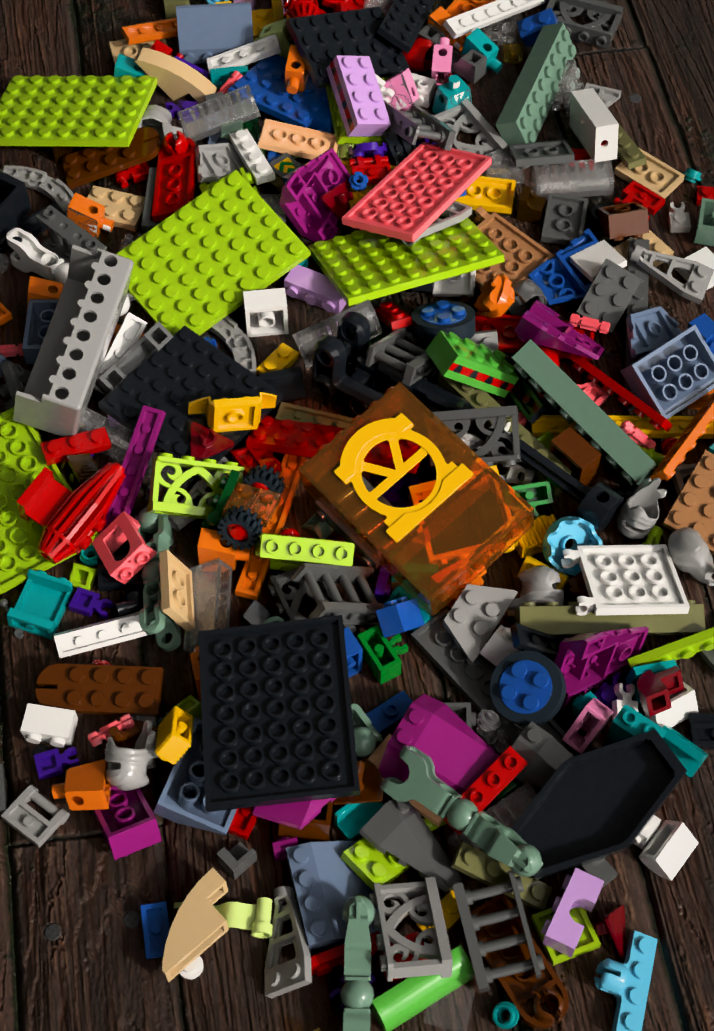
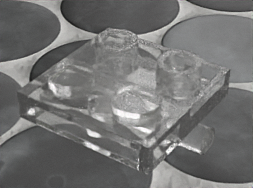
M567 60L558 84L559 92L552 105V109L558 111L561 103H563L566 115H570L571 91L584 89V84L580 80V70L576 66L575 60Z

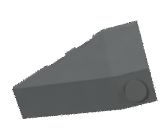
M531 721L512 746L528 762L527 766L514 779L526 786L530 784L542 789L559 766L574 756L552 735Z
M394 799L388 801L359 831L381 853L385 854L387 851L399 858L398 863L405 867L408 864L417 869L420 877L424 879L435 877L437 887L446 893L453 888L454 884L461 883L462 881L457 870L451 867V861L420 813L409 801L398 802Z

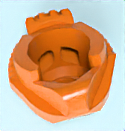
M491 274L490 278L488 277L487 281L483 283L484 285L480 287L481 294L473 304L477 308V314L488 319L501 317L515 302V291L511 286L512 281L506 275L494 276Z

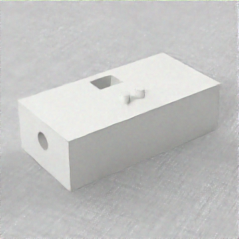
M593 88L571 91L570 127L594 163L617 159L619 123Z

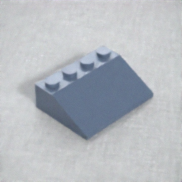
M251 2L176 6L179 51L183 55V59L192 64H206L207 58L254 42Z
M696 325L681 331L620 371L631 390L644 403L666 419H669L714 389V355Z
M195 717L191 747H188V751H185V754L177 761V764H174L153 813L178 824L226 835L237 809L206 811L202 720Z
M359 840L308 842L286 848L288 867L310 955L345 944L348 925H346L342 918L343 904L348 898L355 895H362L369 899V893L374 892L340 858L343 851ZM373 921L369 925L370 934L379 931L378 929L374 930Z

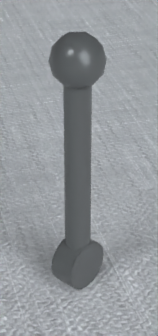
M3 598L0 600V606L4 608L7 614L9 611L8 601ZM14 628L15 638H23V630Z

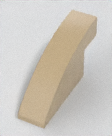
M144 47L140 49L135 62L148 76L157 78V85L173 101L189 93L203 106L205 105V95L216 93L217 87L186 63L159 51Z
M213 867L189 892L178 909L170 927L162 961V972L168 983L229 930L227 920L213 906L214 903L228 892L227 883Z

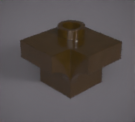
M523 186L520 198L516 201L514 209L517 212V220L540 225L546 197L536 195L533 192V187Z

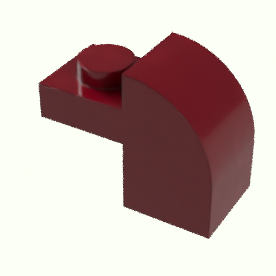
M677 666L656 674L648 670L639 677L637 688L641 707L649 717L672 708L669 695L684 690L681 670Z

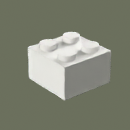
M285 288L243 291L248 337L289 334Z

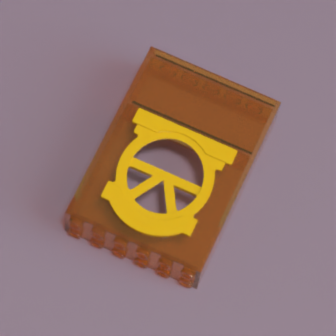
M401 382L395 387L391 386L380 400L372 402L366 412L356 416L345 430H340L330 443L322 445L317 454L311 459H306L298 469L304 488L316 500H319L414 598H417L419 604L432 617L534 526V508ZM400 439L411 441L421 447L404 463L398 442ZM383 441H389L396 470L364 462V458L375 445ZM428 454L430 455L435 464L437 475L435 486L425 500L414 506L404 508L388 506L377 500ZM366 471L387 478L371 492H368L362 480V472Z

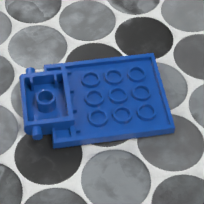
M278 54L262 59L228 89L229 96L288 124L328 133L334 132L326 87L316 88L309 74L303 92L298 91L296 94L288 93L285 88L287 58ZM296 63L295 69H298L301 65Z

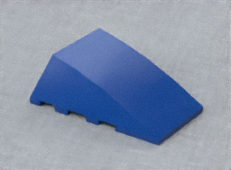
M589 228L583 232L581 237L572 240L570 245L564 250H559L554 258L546 260L528 274V277L543 291L548 305L583 298L592 282L570 262V256L599 242Z

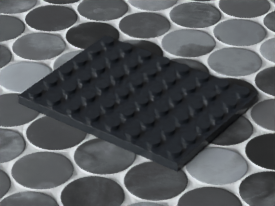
M337 615L198 631L206 811L213 812L360 795L343 616Z

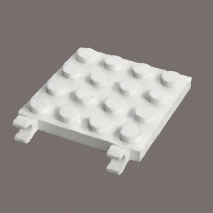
M666 544L577 546L576 550L564 549L562 551L564 558H568L561 559L562 567L571 568L579 563L589 597H577L579 605L575 606L577 615L584 616L591 611H594L595 616L688 614L690 606Z

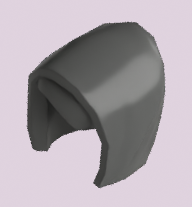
M530 278L523 279L512 286L515 291V302L508 311L512 315L523 316L527 310H530L536 300L546 305L547 298Z

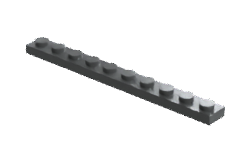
M629 238L628 271L641 278L642 281L626 307V318L630 314L648 310L649 273L638 266L636 262L630 260L636 245L649 250L650 240ZM627 323L624 368L642 357L632 358L630 355ZM624 378V388L627 389L629 392H631V393H632L633 395H635L636 397H638V396L631 390V388L629 387L628 383L626 382V380H625V378ZM630 404L628 407L623 405V410L633 411L634 407Z

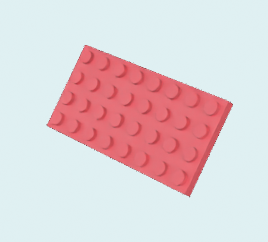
M422 142L342 217V225L413 243L492 164V157L454 148L448 151L436 144Z

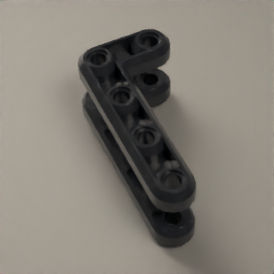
M347 312L338 322L337 337L324 335L314 345L311 375L314 392L321 398L369 423L381 419L396 418L400 413H403L414 425L411 430L429 439L428 412L474 409L473 405L467 400L424 378H421L410 387L403 384L404 375L402 371L380 360L369 367L366 366V351L370 343L371 330L368 319L361 313ZM457 423L454 428L462 430L463 425ZM435 424L436 442L445 438L440 424ZM449 442L443 443L438 448L442 456L446 455L444 449L450 445Z

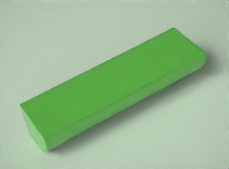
M461 945L451 950L453 958L452 977L441 978L440 975L409 977L373 1000L371 1004L372 1013L384 1031H392L474 978L473 967Z

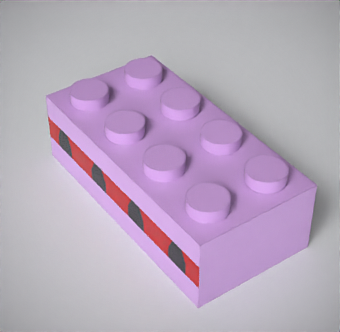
M336 55L326 70L347 137L381 136L391 125L370 56Z

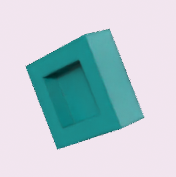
M591 691L584 696L579 695L572 702L571 716L574 720L577 719L584 707L593 698L597 699Z

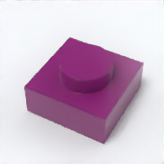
M282 837L272 843L275 861L287 859L286 848L299 845L297 837Z

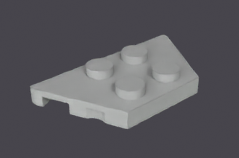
M230 143L198 145L195 150L199 183L217 181L235 170L239 171L241 167L248 173L246 166Z
M467 584L442 624L448 633L452 634L458 648L461 647L470 665L474 663L518 593L516 590Z

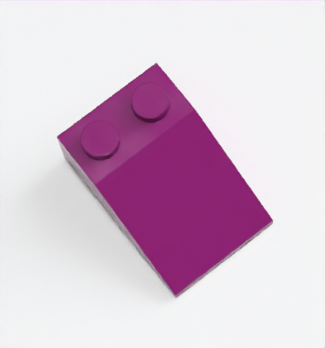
M111 785L109 809L93 810L114 860L161 842L162 838L156 817L141 789L122 791Z

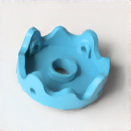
M566 516L556 520L546 531L542 545L543 555L548 564L554 569L576 576L581 571L579 563L571 568H563L561 565V559H568L564 558L562 553L565 549L566 541L572 539L573 544L570 549L576 550L577 546L602 545V540L596 534L594 526L590 522L579 517Z

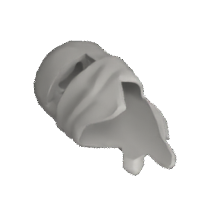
M148 105L138 128H154L158 132L161 141L169 132H173L176 139H178L177 131L183 133V128L171 125L172 113L159 105Z
M651 478L644 479L634 495L630 496L622 504L616 522L618 530L623 536L639 540L646 537L655 526L659 518L658 499L664 498L667 494L665 489H657L661 482L660 478H654L653 480Z
M683 527L671 533L668 539V548L674 566L683 572L690 573L692 577L705 583L707 586H714V580L711 577L714 574L713 558L707 543L700 533L690 527Z
M544 565L535 566L519 573L518 577L522 583L520 598L514 599L509 606L508 618L515 619L514 610L521 606V603L534 602L536 606L543 605L546 602H558L559 606H564V590L557 589L556 584L561 582L559 573L553 568H548Z
M150 720L144 722L142 732L135 743L134 749L117 747L112 736L107 737L105 762L108 763V769L106 770V780L110 785L115 786L119 790L129 791L149 784V778L146 775L148 762L152 758H159L155 754L156 732L152 731Z

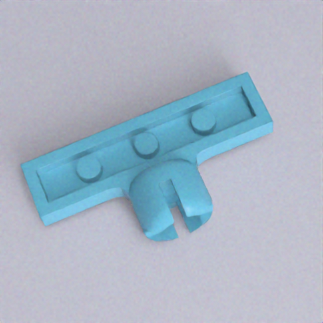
M635 930L630 932L624 964L607 958L599 963L595 972L602 976L601 979L594 977L596 987L599 990L614 995L617 999L612 1031H642L658 939Z

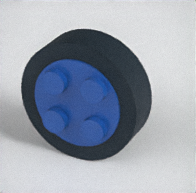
M441 300L423 304L412 312L413 337L419 342L430 345L441 330L446 333L453 332L462 339H471L476 332L475 311L471 306L457 301Z
M518 651L505 657L495 668L490 681V695L499 713L510 721L523 726H528L531 721L536 725H541L551 720L561 709L566 696V683L560 668L548 657L534 651Z

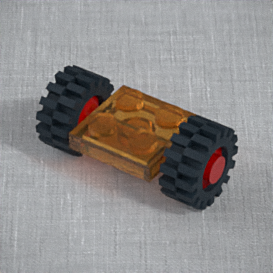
M256 465L255 468H250L242 484L238 483L223 508L222 518L217 527L219 529L218 535H222L220 537L222 541L227 540L226 545L233 544V549H237L239 546L240 550H244L245 547L248 550L254 546L263 527H267L281 501V495L285 487V483H283L284 478L283 476L279 477V471L274 473L273 467L267 469V465H263L262 468L260 465Z

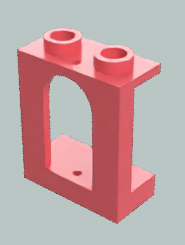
M123 511L92 541V544L109 575L125 585L157 552L146 545L138 529L141 525L138 520ZM128 540L130 544L128 554L122 560L116 561L112 554Z

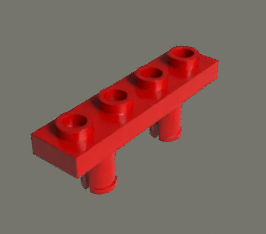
M509 746L461 795L462 798L472 801L477 806L478 812L483 811L527 766L528 762ZM447 818L442 819L446 824H448L452 828V826L448 823ZM452 828L458 835L462 832Z

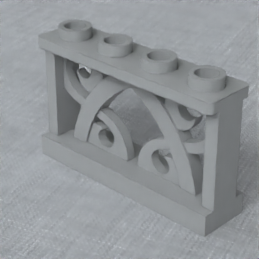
M468 99L461 101L460 105L433 115L456 131L452 148L480 155L486 154L485 156L492 157V164L508 160V144ZM459 130L466 133H476L475 145L457 141Z
M427 877L425 881L386 885L374 883V892L369 893V899L373 903L376 912L373 928L374 930H379V934H376V945L378 951L382 950L383 955H380L381 972H386L387 982L397 978L440 975L441 978L452 977L453 958L436 878ZM392 899L401 900L403 902V905L401 906L399 902ZM391 900V904L394 906L391 908L386 907L384 901ZM424 911L427 915L422 917L419 916V913ZM407 915H410L416 923L431 927L422 931L417 936L415 943L406 939L395 930L397 925ZM424 939H431L433 941L431 944L424 942V946L421 945ZM400 953L403 955L402 961L408 958L409 954L414 955L413 959L408 962H396L393 958L395 954Z

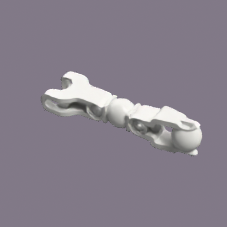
M13 228L7 233V243L14 249L10 255L11 264L26 273L32 271L48 280L65 285L68 277L69 263H64V259H59L55 253L43 247L32 234L21 228ZM13 237H21L22 242L13 239ZM127 293L120 316L128 312L130 301L135 300L130 293Z

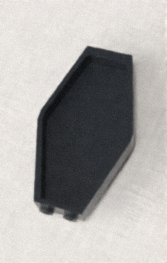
M656 729L569 758L555 771L511 828L527 844L536 847L541 854L543 866L533 875L536 881L621 853L634 843L687 772Z

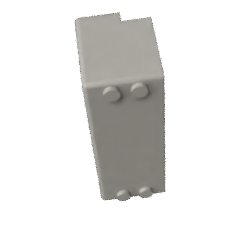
M76 245L72 246L68 277L24 393L16 392L13 421L61 437L78 433L127 297L134 265L131 259L99 248L96 253Z

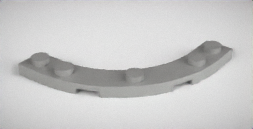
M5 165L3 169H0V171L25 182L27 188L46 195L59 206L67 217L68 205L74 193L61 180H55L44 171L25 166Z
M226 316L208 329L228 346L236 362L256 375V357L252 343L247 334L243 333L234 320Z

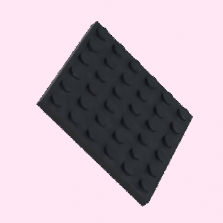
M184 326L173 335L174 337L158 352H154L98 404L101 410L133 433L143 405L163 410L166 415L154 448L160 453L173 454V458L181 459V456H191V423L196 422L210 429L207 425L206 413L188 415L189 402L211 396V401L221 398L258 396L259 392L277 396L276 407L283 400L284 395L194 331ZM274 408L261 409L260 422ZM251 430L217 432L233 440L234 446L207 459L217 460L216 463H218ZM181 467V468L184 469L185 471L191 469V468ZM197 474L193 476L199 481L202 479Z

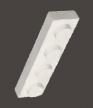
M274 34L207 58L208 70L210 73V69L245 66L281 53L278 37Z
M248 129L229 134L232 145L257 185L276 180L273 169Z
M130 312L127 313L104 358L98 378L139 340L147 322ZM96 385L94 386L95 390L104 394Z
M139 612L53 634L59 658L147 636L141 629Z

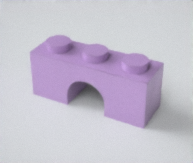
M575 868L572 876L567 874L561 887L565 890L563 897L557 896L551 911L555 912L552 921L546 920L541 931L545 935L544 945L572 958L585 926L575 922L571 918L569 911L574 908H583L592 912L603 887L604 880L578 868Z

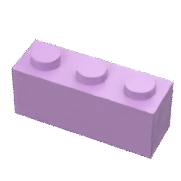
M297 265L290 270L284 279L285 293L292 298H297L338 315L346 305L345 300L324 274Z

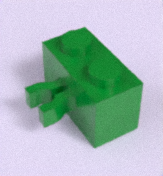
M549 481L503 488L509 509H522L521 522H528V508L534 521L539 517L535 509L537 505L553 503Z
M376 625L357 635V641L363 649L362 657L380 685L401 675L402 661L398 655L408 652L409 647L407 644L395 646L396 643L402 641L400 633L388 641L387 638H384L379 626Z

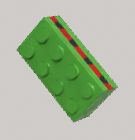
M440 330L425 350L444 377L503 398L507 396L520 379L515 373L514 366L506 361V356L498 349H495V351L491 350L484 344H475L469 338L462 339L453 332L446 333Z

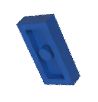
M403 690L366 715L372 722L371 725L382 735L401 722L412 700Z
M159 902L140 905L146 958L163 957L165 943L170 931L167 903Z

